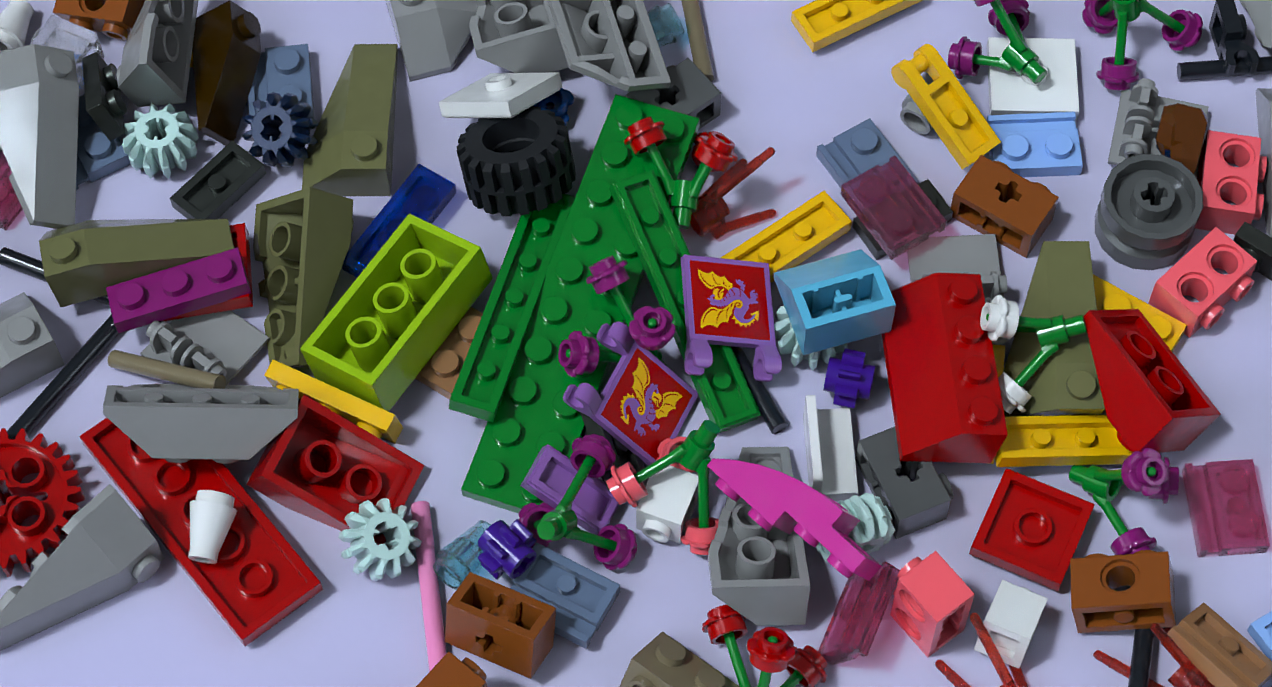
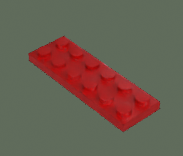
M105 418L79 436L86 449L245 647L323 590L319 579L224 464L217 463L213 459H191L184 463H172L165 459L152 458L108 418ZM198 490L218 491L235 498L233 508L237 510V513L220 549L216 564L200 563L188 558L190 550V501L195 500Z

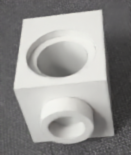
M668 466L649 478L646 485L648 495L640 499L636 509V529L642 530L645 536L654 541L668 542L670 540L681 544L680 537L685 534V522L691 519L698 502V475Z
M1002 580L983 622L974 650L1019 669L1048 598L1031 592L1027 588Z

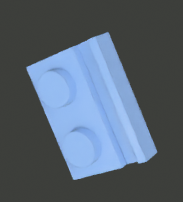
M1075 112L988 115L987 122L1001 141V143L989 151L990 160L1006 164L1012 172L1021 177L1080 175L1083 163L1078 128L1075 125Z

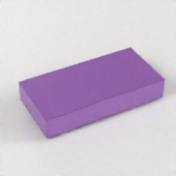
M547 444L541 448L520 486L555 509L578 471L573 467L570 458ZM587 477L575 497L571 509L577 516L578 525L588 532L597 535L603 527L609 525L620 504L615 500L612 493L608 491L604 481L599 478Z

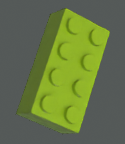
M408 214L300 348L315 379L389 412L493 279L481 247L414 215Z

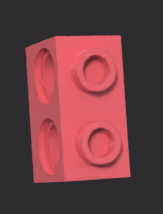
M1211 130L1207 131L1201 148L1197 181L1203 191V209L1195 229L1212 231L1217 227L1223 233L1235 235L1244 222L1251 225L1252 220H1260L1264 204V194L1257 193L1258 182H1263L1267 167V156H1260L1261 138ZM1228 163H1233V164L1237 165L1238 167H1233V166L1229 165ZM1223 200L1231 201L1236 205L1227 204Z
M1215 227L1156 281L1148 304L1185 323L1187 327L1184 334L1190 338L1202 326L1206 330L1210 329L1225 311L1223 306L1228 301L1233 299L1238 302L1249 292L1255 282L1251 279V276L1258 261L1220 229ZM1213 268L1222 269L1228 274H1220ZM1183 296H1192L1199 302L1188 301Z
M934 551L924 560L920 557L912 559L897 574L899 579L893 593L894 600L890 613L892 618L927 657L931 656L965 629L975 595L937 551Z

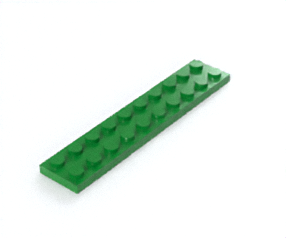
M615 94L545 273L546 277L496 417L493 423L488 421L461 488L463 496L518 514L529 503H535L536 505L543 503L542 500L520 486L543 446L549 444L570 458L573 453V441L578 437L583 439L586 429L581 413L567 405L563 401V395L570 384L578 387L581 383H589L600 394L611 365L610 362L598 361L597 367L592 373L577 374L576 377H571L559 363L558 351L560 344L563 340L568 339L573 331H581L582 336L596 339L599 351L614 352L597 340V333L605 323L612 326L614 322L619 321L626 325L610 290L596 294L592 284H587L586 279L592 275L588 267L611 255L614 256L616 262L626 260L628 264L624 267L630 278L621 283L619 287L630 309H632L645 274V270L609 188L613 182L653 169L670 207L671 197L667 196L663 181L648 151L635 155L630 144H624V140L630 136L627 128L647 117H652L654 123L663 121L665 125L662 129L667 140L657 146L673 180H680L700 127V118Z

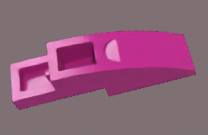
M713 458L707 465L720 477L715 485L735 502L740 498L744 499L752 507L747 514L766 531L770 532L773 527H776L790 535L794 530L813 547H816L820 542L831 553L826 560L847 578H850L854 573L870 581L882 567L848 536L860 520L842 505L818 490L787 474L759 464Z

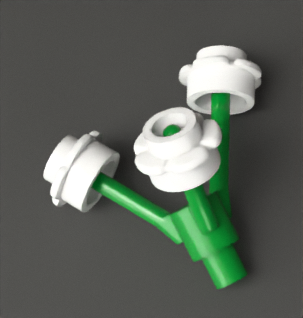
M996 295L991 303L986 302L980 316V326L982 330L988 331V337L992 344L1003 345L1016 332L1037 333L1041 346V351L1015 380L1005 372L998 378L1003 409L1009 414L1015 408L1023 413L1026 411L1023 406L1031 399L1032 395L1023 386L1042 364L1059 350L1060 344L1070 342V337L1087 333L1083 314L1067 319L1064 318V315L1051 318L1019 316L1017 302L1008 301L1002 295Z

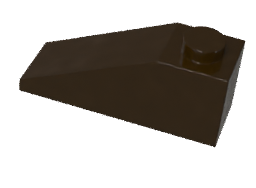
M231 0L196 18L192 47L198 130L225 146L232 140L235 142L261 56V27L258 18Z

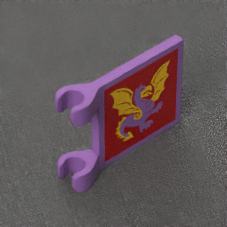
M684 254L681 257L687 340L684 360L685 372L689 375L701 376L704 374V368H709L712 365L713 354L709 344L755 348L754 378L758 381H772L773 374H778L782 369V360L775 341L769 263Z
M619 321L614 322L612 326L605 323L599 329L596 337L603 346L622 355L601 395L589 383H581L578 387L570 384L563 395V401L573 409L589 416L649 466L656 462V459L659 457L657 453L659 444L667 438H676L698 397V393L650 351L640 347L631 337L628 326Z

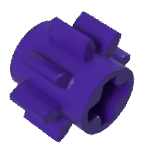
M844 348L842 359L830 357L823 391L835 394L833 405L855 409L857 398L869 400L876 366L864 364L866 352Z
M518 519L510 527L503 520H499L489 526L479 538L477 545L483 553L477 559L496 580L504 572L511 579H515L522 575L534 562L537 553L531 546L537 540L533 537V533Z

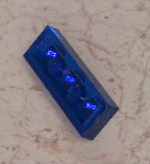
M418 164L348 251L342 269L357 278L408 214L433 224L455 196L456 185L425 166Z

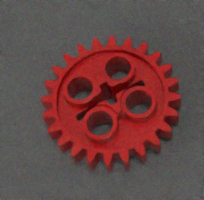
M2 428L0 431V565L7 577H11L14 564L21 563L27 573L31 572L32 558L38 556L42 551L46 552L49 547L56 549L61 544L60 535H67L62 528L80 510L79 505L76 503L85 500L81 487H77L82 483V479L78 470H73L75 465L69 454L62 456L63 451L57 442L47 447L48 443L42 433H39L30 442V438L23 428L17 433L15 439H10L5 428ZM39 473L33 481L20 483L26 475ZM33 515L40 516L34 524L27 527L21 526L26 518Z

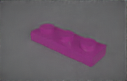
M239 248L106 287L113 322L118 333L228 301L242 295L251 294L244 261Z

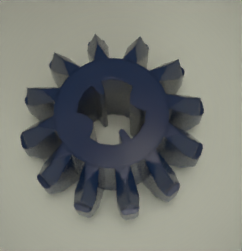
M275 92L267 94L266 102L261 100L252 102L256 115H246L243 117L246 123L251 124V130L241 135L246 141H254L249 150L252 156H262V162L267 166L273 167L278 163L282 167L294 166L295 158L301 160L309 158L305 145H315L318 143L317 139L309 134L310 130L316 128L319 123L316 119L307 118L312 110L308 103H299L297 95L286 93L282 97L279 93Z

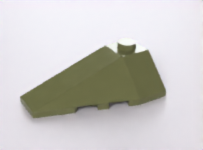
M354 44L321 116L319 125L313 134L318 143L315 145L309 144L306 149L309 158L304 160L302 190L312 187L339 196H391L398 61L397 44Z
M309 187L256 204L253 250L255 260L263 264L265 279L258 283L260 297L267 298L269 314L264 322L265 335L270 338L267 342L269 363L272 360H276L293 369L306 366L307 362L300 348L322 322L348 252L354 226L352 218L353 199Z
M228 219L88 220L47 231L39 240L44 277L60 307L107 295L106 287L235 248Z
M1043 241L1021 316L1051 318L1064 315V318L1067 319L1082 314L1084 316L1089 310H1097L1089 241ZM1015 333L1003 370L1013 380L1019 376L1041 351L1037 333ZM1088 334L1070 337V342L1060 344L1059 350L1051 355L1027 381L1023 388L1032 397L1023 406L1026 409L1024 413L1015 408L1011 414L1004 410L1005 417L1101 415L1105 410Z

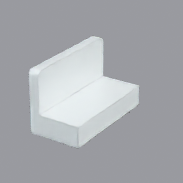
M806 395L803 425L809 486L834 501H844L853 495L858 496L850 408L817 409L815 395Z

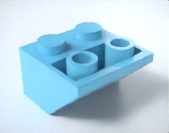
M861 249L774 273L775 283L803 355L890 332L892 329L896 307L895 301L881 266Z

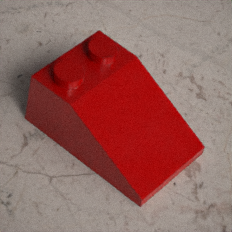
M1139 309L1089 310L1083 316L1107 418L1116 429L1119 442L1127 450L1142 452L1144 448H1152L1159 453L1183 451L1221 415Z
M303 395L298 401V418L268 443L246 485L290 510L343 531L351 529L345 521V516L352 511L359 513V504L369 500L376 506L380 499L387 498L390 500L392 511L400 505H405L425 465L315 400ZM383 533L373 536L377 545L385 544L386 538Z

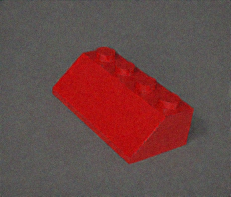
M934 273L892 290L891 294L896 304L892 329L890 332L882 333V341L900 461L991 463L1008 436L992 341L988 337V331L982 330L980 326L981 311L985 304L981 275Z

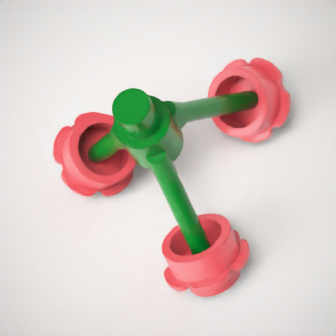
M704 420L699 429L691 431L687 438L678 436L674 439L667 438L663 440L657 448L659 457L656 459V462L639 472L635 470L630 462L625 463L619 468L613 465L611 467L612 477L606 480L610 492L620 505L628 502L635 508L638 506L637 501L648 495L643 481L668 466L691 473L697 472L699 517L685 522V534L680 537L683 544L690 545V552L697 555H708L719 523V519L709 517L710 468L707 465L711 461L709 455L715 448L714 440L720 432L718 425L710 420Z

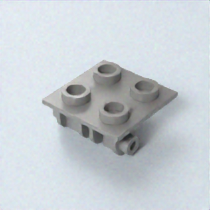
M1140 79L1138 84L1133 86L1132 91H1121L1108 164L1118 165L1127 158L1141 154L1161 155L1155 138L1164 106L1179 103L1200 108L1206 115L1208 114L1209 106L1158 96L1159 91L1155 87L1154 81ZM1198 159L1197 167H1196V170H1195V173H1194L1195 177L1197 176V170H1198V165H1199V159Z
M996 234L906 238L911 283L934 273L980 274L985 303H991L996 295H1002L1004 298L1003 293H1007L1006 275H1001Z
M229 310L176 319L170 323L154 321L146 331V335L150 338V344L140 354L144 357L223 375L226 378V385H228L264 347L270 338Z

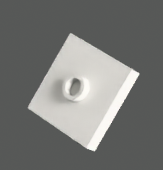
M988 37L987 56L1001 57L1003 51L1010 44L1009 38ZM1024 38L1027 46L1039 56L1037 62L1047 70V75L1037 84H1034L1025 74L1020 76L1014 69L1007 71L998 67L988 66L990 115L1075 112V120L1078 119L1079 97L1075 39Z
M560 72L490 73L439 101L441 115L445 118H512L559 91L563 87Z

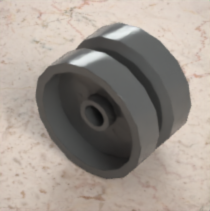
M1141 154L1123 160L1111 170L1104 184L1101 200L1095 213V235L1101 248L1113 260L1132 269L1156 270L1170 266L1184 255L1192 239L1195 226L1203 209V191L1195 175L1181 162L1164 155Z

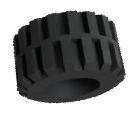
M531 106L512 118H479L478 122L470 124L465 129L466 133L461 134L458 139L457 154L468 198L472 200L473 205L478 209L484 208L486 213L492 215L501 213V216H511L513 214L525 215L530 214L529 212L543 210L548 208L549 204L557 203L563 198L562 194L568 193L573 187L572 182L576 180L575 164L567 126H565L564 120L560 116H555V112L550 110L541 111V107Z

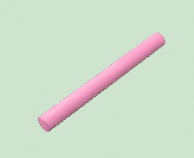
M418 501L411 504L412 520L419 522L418 527L413 530L414 537L422 541L421 546L416 548V558L430 672L447 654L430 504L426 501Z

